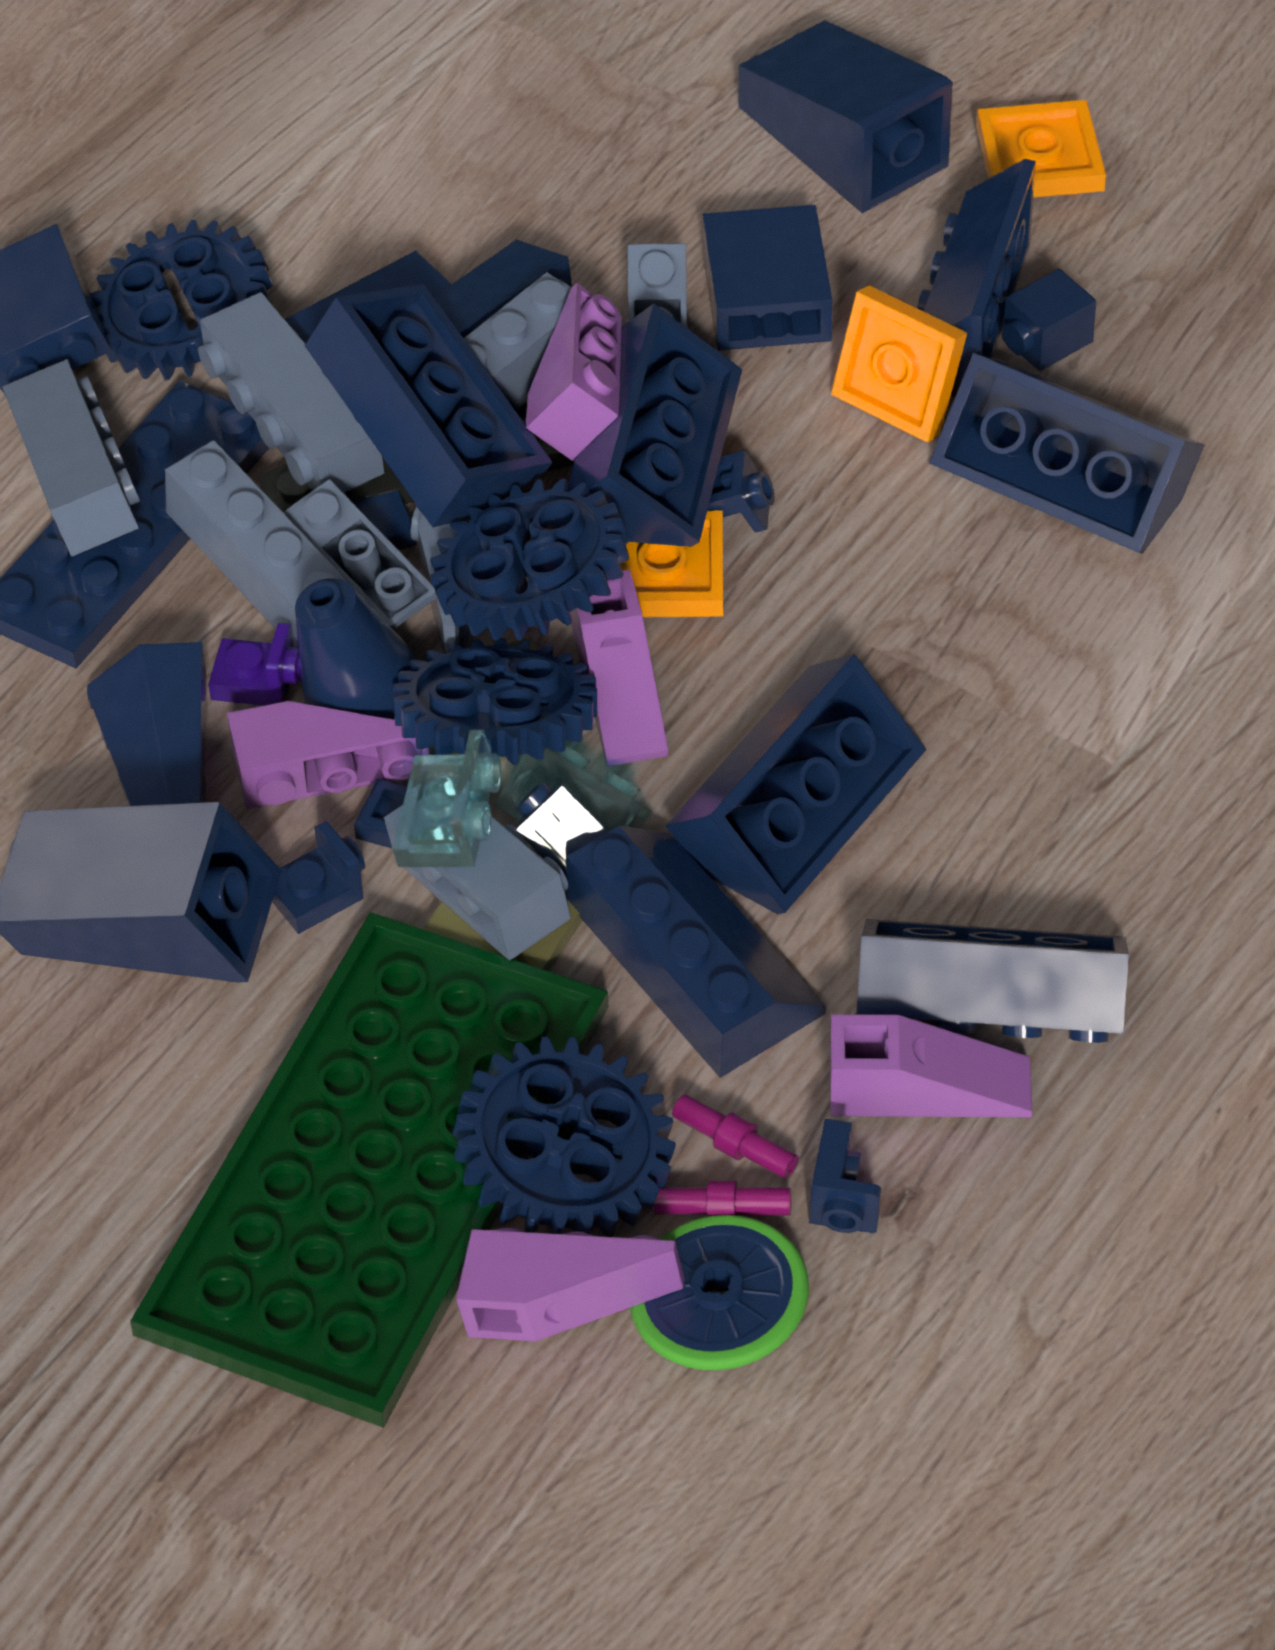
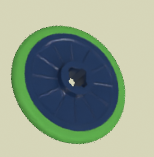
M737 1215L702 1217L679 1225L659 1238L676 1242L685 1279L683 1289L630 1307L632 1319L644 1341L659 1355L676 1364L693 1369H732L748 1365L767 1356L780 1347L795 1331L804 1315L808 1302V1272L805 1262L795 1245L774 1227L756 1219ZM718 1289V1291L727 1292L721 1295L720 1293H713L711 1291Z

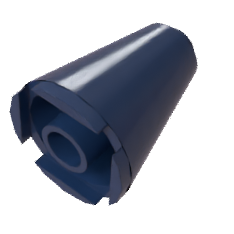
M327 578L310 584L300 593L295 603L304 704L394 720L393 684L398 683L399 671H410L409 661L412 659L419 660V658L349 583L341 579Z

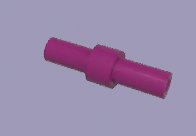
M683 1094L673 1108V1118L713 1139V1147L737 1161L745 1157L785 1180L793 1174L798 1165V1155L758 1134L756 1124L734 1112L725 1116L687 1094Z
M709 1181L708 1187H659L660 1191L653 1206L654 1214L707 1215V1217L714 1215H791L792 1192L791 1188H738L737 1181Z

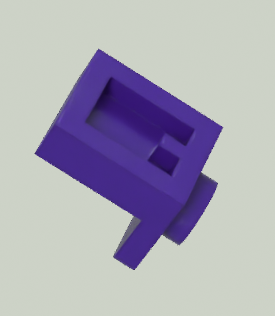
M278 623L272 643L222 638L208 683L210 699L259 706L285 702L289 685H297L301 678L299 649L294 647L291 624Z

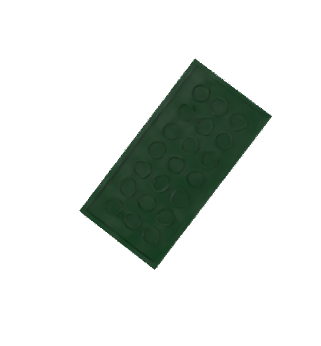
M370 912L131 1318L130 1324L133 1336L384 1428L459 1288L472 1229L490 1230L503 1206L502 1203L497 1201L491 1205L481 1207L478 1204V1200L484 1183L464 1185L462 1180L468 1163L458 1162L454 1159L459 1139L453 1136V1129L457 1115L460 1114L458 1108L463 1091H470L472 1079L477 1070L488 1073L494 1054L497 1053L511 1062L515 1044L519 1042L526 1046L532 1055L538 1053L542 1037L549 1038L555 1052H564L569 1038L574 1037L578 1044L579 1054L583 1055L609 1007L608 991L513 959L509 961L504 956ZM532 1097L542 1104H554L544 1097ZM510 1151L518 1158L528 1159L529 1154L524 1151Z

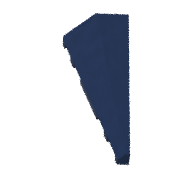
M202 642L139 644L87 685L89 705L93 709L99 723L102 738L112 756L129 806L205 803L204 742L207 674Z

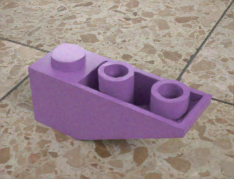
M578 283L569 292L529 389L526 428L570 460L578 456L619 416L622 315L619 314L615 305L608 298L601 294L593 295Z
M630 570L622 571L624 575L620 579L607 580L611 590L609 596L592 595L590 597L594 609L592 612H585L578 608L571 611L572 632L580 663L587 665V675H595L597 717H595L607 767L669 756L643 616Z
M292 701L227 713L232 750L246 809L266 805H280L287 801L327 793H341L352 788L373 785L378 778L386 781H402L413 776L431 773L429 748L417 749L416 738L404 739L402 737V726H395L394 720Z
M831 1015L830 1116L1032 1117L1029 1056L900 1015Z
M509 1227L501 1228L497 1231L472 1229L456 1300L468 1337L536 1342L683 1289L685 1279L675 1241L661 1240L648 1235H639L632 1238L598 1237L579 1231L567 1232L563 1235L528 1233Z

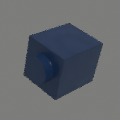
M1058 268L1005 298L1004 326L1002 329L1003 340L1014 354L1022 356L1040 372L1093 342L1097 300Z

